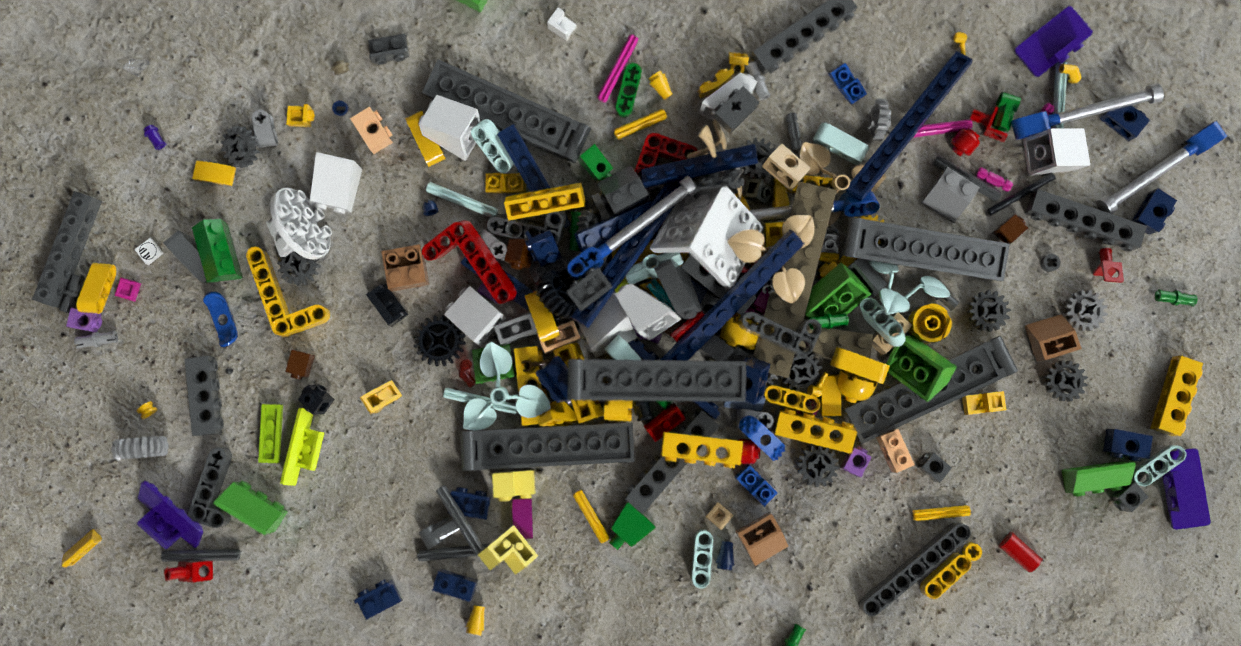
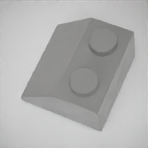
M946 167L941 171L922 203L954 223L970 204L980 187L949 167Z

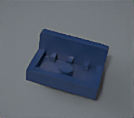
M550 230L533 238L529 231L525 232L528 239L524 241L534 262L538 260L541 267L562 258Z
M456 487V490H451L450 495H452L464 516L487 520L491 496H487V492L476 490L475 493H470L467 488Z

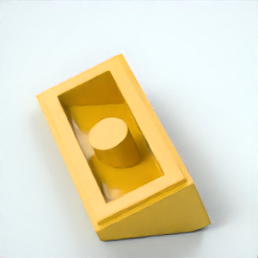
M91 529L63 554L62 567L73 566L101 541L102 538L95 529Z

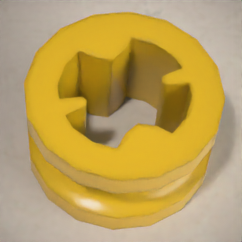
M152 401L143 404L136 410L138 414H141V419H146L157 411V408L152 406Z
M966 543L962 548V554L969 557L971 561H976L981 558L982 549L978 544ZM972 546L976 550V554H972L973 557L968 553V549H972Z

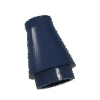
M722 541L715 562L717 569L732 571L733 566H735L733 542Z

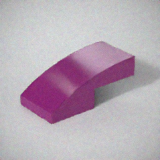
M512 499L513 525L524 539H533L532 499Z

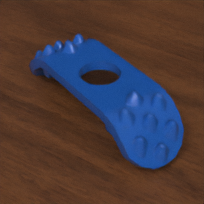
M209 292L204 295L203 302L208 307L218 333L219 345L221 347L229 346L238 337L237 328L229 306L223 295L218 292ZM225 314L228 318L225 325H221L218 321L219 316Z
M752 415L741 419L739 422L740 431L753 441L771 460H778V457L782 456V452H785V445ZM765 434L769 435L770 442L767 445H762L760 442L761 437Z

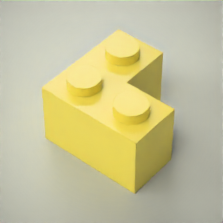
M535 470L492 474L494 498H499V501H510L515 495H520V499L532 498L531 494L536 493Z
M514 525L478 554L489 570L504 560L515 575L538 557Z

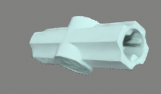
M680 252L647 255L642 262L633 265L625 277L629 284L637 283L649 277L656 279L658 276L654 268L670 259L678 265L684 264Z

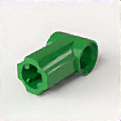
M1005 92L1000 93L996 102L998 110L992 128L1002 132L1010 131L1011 121L1013 120L1014 113L1019 108L1021 97Z

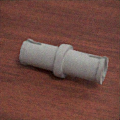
M756 61L748 63L745 66L748 74L758 81L755 90L759 100L769 98L771 94L766 87L765 77L761 75Z
M116 331L105 333L93 332L92 335L75 337L74 344L77 349L91 346L100 347L103 344L117 343L118 335H115L117 334Z

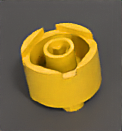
M938 304L921 306L915 309L908 318V322L912 324L908 334L915 336L924 344L938 342L948 336L951 331V318L947 310Z
M736 312L721 327L720 338L726 340V344L729 346L737 347V345H742L746 349L755 350L758 336L740 328L738 320L741 315ZM746 318L748 325L753 324L757 326L759 324L751 322L750 318Z
M605 400L604 420L631 422L632 410L628 409H632L633 401Z

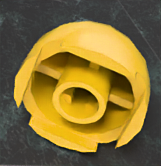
M841 369L837 384L840 393L846 396L845 400L856 403L857 400L864 401L870 398L878 382L870 379L867 380L865 377Z

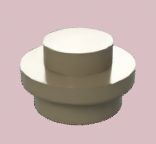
M344 60L333 63L334 67L331 68L335 75L350 71L348 67L350 66L349 62L345 63Z

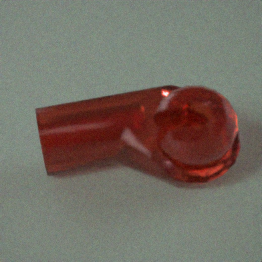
M464 359L459 365L458 374L465 384L472 388L476 384L475 379L471 376L472 362L469 359Z

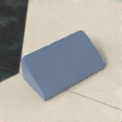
M765 397L755 405L747 401H724V407L761 412L765 403Z

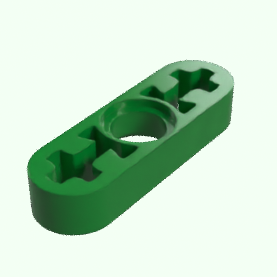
M630 63L626 66L616 103V113L623 118L630 116L633 111L642 75V69L636 63ZM636 69V73L638 74L634 75L632 82L630 81L631 73L628 71ZM626 86H632L634 93L627 95L623 89ZM624 99L628 100V109L622 112L620 107H623Z

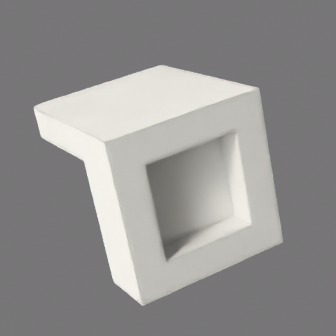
M558 7L547 22L548 29L566 41L576 28V24L564 16V11Z

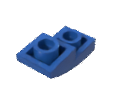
M846 63L828 73L838 90L850 104L867 95L859 79L854 78Z
M749 464L734 477L764 507L777 494L775 489Z

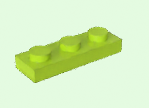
M262 404L258 463H280L283 405Z

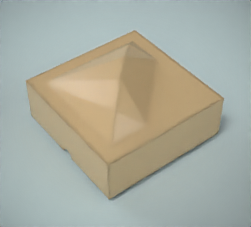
M717 502L706 518L722 530L734 515Z

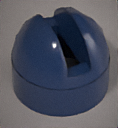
M339 100L334 102L332 110L336 115L344 116L348 113L349 107L346 102ZM337 107H345V110H337Z
M428 200V203L424 202L422 205L425 216H433L439 212L437 204L432 200Z

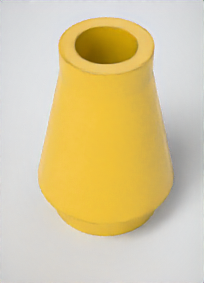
M661 71L648 78L649 84L663 100L673 95L666 75Z
M473 605L472 612L465 626L467 628L466 633L482 634V631H484L485 607Z

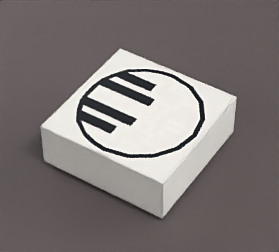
M149 238L135 249L146 265H150L164 254L152 238Z

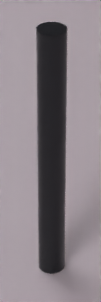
M1050 173L987 209L988 214L991 216L1055 180V175Z

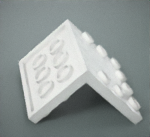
M727 186L702 189L692 197L687 195L675 205L664 221L650 249L654 253L690 252L726 290H730L746 262L740 260L735 255L727 241L736 233L752 229L761 233L764 227Z

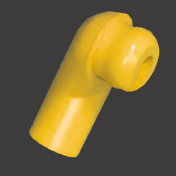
M1060 64L1059 72L1069 74V83L1074 84L1081 80L1078 66Z

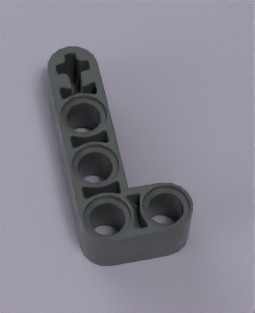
M564 210L548 213L545 224L522 218L508 221L507 215L497 214L488 220L487 228L493 234L515 239H528L526 231H529L532 238L535 237L531 234V228H535L538 231V235L550 230L557 236L555 241L557 245L563 238L566 213ZM553 213L559 215L560 222L553 220ZM513 224H517L519 226V232L513 230Z
M753 312L742 314L738 320L739 326L743 330L796 355L810 354L822 329L819 321L810 319L802 321L797 332ZM746 318H750L751 322L759 324L757 326L753 324L748 325ZM809 323H811L814 328L811 334L807 331V325ZM766 324L771 329L769 335L763 332V327ZM783 333H786L788 335V341L786 343H783L781 341V335ZM801 341H803L806 345V348L803 352L799 349V343Z
M214 448L209 452L188 512L191 520L212 528L226 526L231 520V515L213 504L219 496L232 459V453L228 448ZM213 470H215L217 473V477L215 480L211 478V472ZM205 489L210 491L208 499L204 496ZM199 508L203 509L204 514L202 517H199L197 513ZM218 513L222 516V522L220 524L216 521V515Z

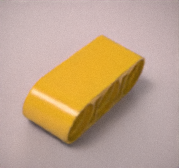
M419 111L405 118L428 167L446 158L438 144L422 135L419 120L421 116H424V113Z
M93 263L77 300L79 312L102 313L116 277L115 265Z
M536 291L525 295V299L540 340L545 342L560 336L552 312H549L544 307V304L539 301L540 297L536 295Z
M836 347L830 363L831 366L881 384L884 383L890 367L887 364Z
M774 385L766 388L764 392L765 400L773 405L811 414L815 413L820 407V401L817 397ZM776 390L778 398L775 400L769 399L768 391ZM787 396H796L797 403L794 405L788 404ZM807 400H813L816 403L814 410L806 408L805 403Z
M960 553L950 555L921 582L920 591L922 594L931 599L939 598L971 568L970 558ZM959 558L963 559V565L961 567H957L956 562ZM948 571L949 577L943 581L942 574ZM934 584L935 589L929 594L928 586Z

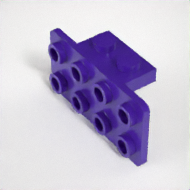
M1068 6L1014 49V53L1035 77H1039L1057 62L1062 64L1070 57L1068 53L1071 51L1076 53L1084 46L1082 42L1090 37L1093 31L1072 6Z
M1196 448L1184 449L1186 451L1184 461L1163 475L1171 527L1176 530L1208 526L1211 523L1199 451ZM1178 450L1170 452L1172 459H1176L1179 456Z
M143 481L140 486L138 500L150 511L137 522V525L166 550L180 537L193 548H197L203 535L202 526L197 521L191 520L183 509L177 508L168 496H163L154 484Z

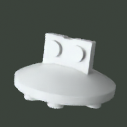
M282 188L274 193L270 201L272 219L267 221L266 224L271 236H273L280 257H286L294 251L312 260L326 255L330 249V235H332V231L327 225L320 229L317 225V222L325 218L324 212L316 208L315 204L306 197L302 190Z

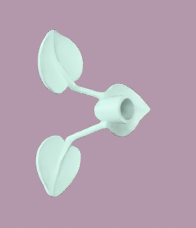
M868 260L874 270L882 274H889L890 276L888 287L881 289L879 293L881 306L884 308L886 315L908 311L910 304L907 299L920 288H923L927 294L934 297L943 298L951 295L941 281L931 276H923L920 279L922 284L917 285L903 297L898 292L891 290L894 273L899 270L898 265Z
M489 342L484 348L480 358V368L487 377L497 376L496 388L491 393L492 401L489 404L482 398H474L467 403L464 409L463 428L466 430H482L491 426L497 417L496 411L491 406L494 403L502 404L507 399H518L516 410L521 416L526 418L537 417L550 410V403L546 394L534 385L521 387L519 396L509 395L506 388L500 387V374H505L511 369L512 357L506 349L493 342Z

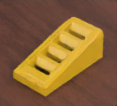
M774 177L772 208L789 206L786 187Z

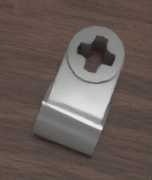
M256 110L252 115L254 136H257L255 143H259L257 148L278 145L273 117L264 110Z
M482 229L479 235L498 262H503L507 252L506 245L496 239L491 233ZM496 250H502L503 254H497Z
M737 409V429H739L741 419L748 415H752L758 420L766 416V419L770 420V422L765 427L769 429L773 425V417L767 412Z

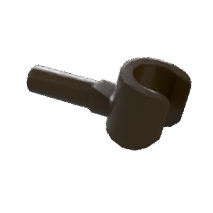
M549 359L538 362L524 360L521 364L528 362L530 368L523 371L530 372L537 366L549 364Z

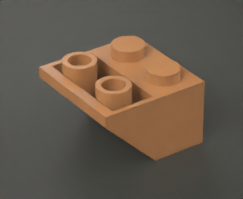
M420 244L381 251L387 287L390 291L430 285Z
M1062 314L1024 325L1037 362L1082 349L1075 329Z
M769 512L735 531L755 566L789 547L779 525Z

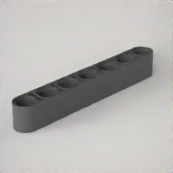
M954 522L946 527L863 596L859 602L861 611L868 616L878 615L967 541L971 535L970 528L966 524ZM958 527H961L963 532L961 536L958 537L956 535V529ZM946 539L948 545L945 549H942L941 542ZM931 551L933 558L927 561L926 554ZM917 564L918 571L912 574L911 567ZM902 576L903 584L897 586L896 579ZM884 589L889 591L886 598L881 597V592ZM873 601V609L867 611L866 604Z

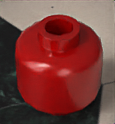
M970 128L960 129L951 140V144L954 146L952 151L960 157L963 154L970 156L980 145V136Z
M738 439V441H743L741 464H755L757 459H760V448L750 439Z

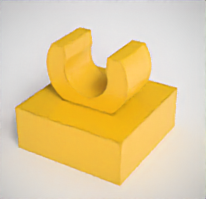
M729 52L730 70H734V67L739 65L741 66L740 72L743 73L745 70L744 65H748V54Z

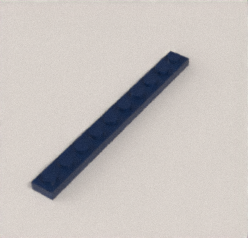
M958 51L954 53L850 182L846 192L863 201L971 66L972 58Z
M680 181L666 183L647 211L680 187ZM675 205L622 244L603 271L604 276L613 288L583 311L577 308L571 316L575 321L587 328L590 327Z
M790 229L660 360L688 361L805 243Z

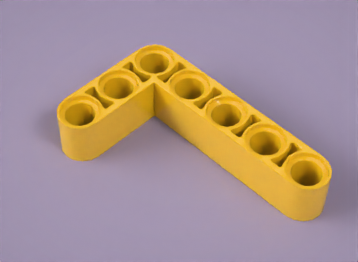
M256 246L251 247L247 251V261L272 331L276 335L289 337L324 324L330 319V311L318 304L290 314L268 253ZM260 252L261 258L258 261H255L254 257L256 253ZM267 270V276L262 279L261 272ZM273 287L274 293L268 297L267 290ZM279 305L280 312L275 315L273 309ZM322 309L323 316L317 319L316 312ZM304 316L305 322L303 325L299 326L298 319L299 317ZM286 323L287 328L281 333L280 325Z

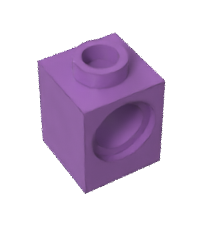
M70 308L66 327L98 332L102 325V314L79 312L78 309ZM88 317V323L85 325L84 319Z
M857 446V448L853 447L852 453H847L840 468L861 478L872 457L867 455L868 451L860 446ZM856 455L861 459V463L858 466L853 464V458Z

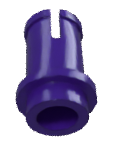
M149 125L143 130L144 136L149 138L155 150L164 148L166 142L158 133L159 129L154 125Z

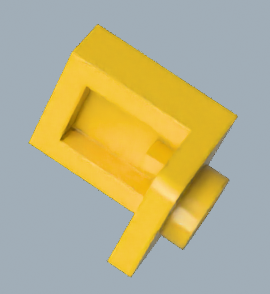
M304 104V106H288L286 124L294 127H311V121H314L315 117L314 110L308 104Z

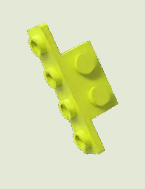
M301 407L298 408L280 484L295 486L300 468L316 470L324 432L310 429L313 415Z

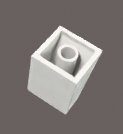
M739 73L704 99L699 114L713 121L716 112L715 108L721 102L726 103L730 99L728 96L736 88L739 90L744 86L752 94L758 81L750 74ZM737 106L735 108L732 107L733 111L739 109Z
M436 95L434 100L429 103L428 110L424 116H421L419 127L424 137L466 161L476 144L471 135V130L481 121L478 109Z
M1084 128L1048 129L1023 139L1029 176L1073 171L1090 166Z
M316 152L310 201L315 204L316 208L326 210L328 207L334 209L333 211L339 214L351 213L362 173L361 167L353 160Z
M633 284L624 285L615 294L636 331L649 341L681 320V317L672 309Z
M469 286L459 292V298L455 303L452 301L445 308L446 313L444 315L472 341L481 346L495 331L494 326L501 324L506 318Z
M615 291L589 328L578 323L580 326L577 329L581 339L586 338L587 342L584 345L588 353L593 352L595 358L607 353L604 349L617 335L627 343L637 338L630 319L617 299Z

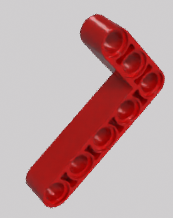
M650 133L645 139L634 171L637 175H642L641 169L654 167L658 156L676 162L687 159L684 156L686 152L693 153L698 150L693 145L658 133ZM656 140L659 145L652 147L649 145V141ZM673 146L676 148V152L669 153L666 148ZM645 157H649L653 162L647 165L642 160Z
M462 220L452 223L423 246L422 255L428 261L442 258L456 246H459L496 302L506 303L516 297L517 291L515 286L470 221ZM460 225L463 227V234L460 232ZM446 236L449 238V244L446 242ZM471 241L474 243V250L470 246ZM432 247L435 249V255L432 252ZM481 258L485 259V266L482 264ZM492 273L496 276V282L492 279ZM503 289L507 292V298L503 295Z

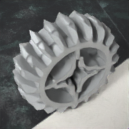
M164 436L117 439L112 442L111 452L116 460L157 457L168 454L169 445L167 438Z

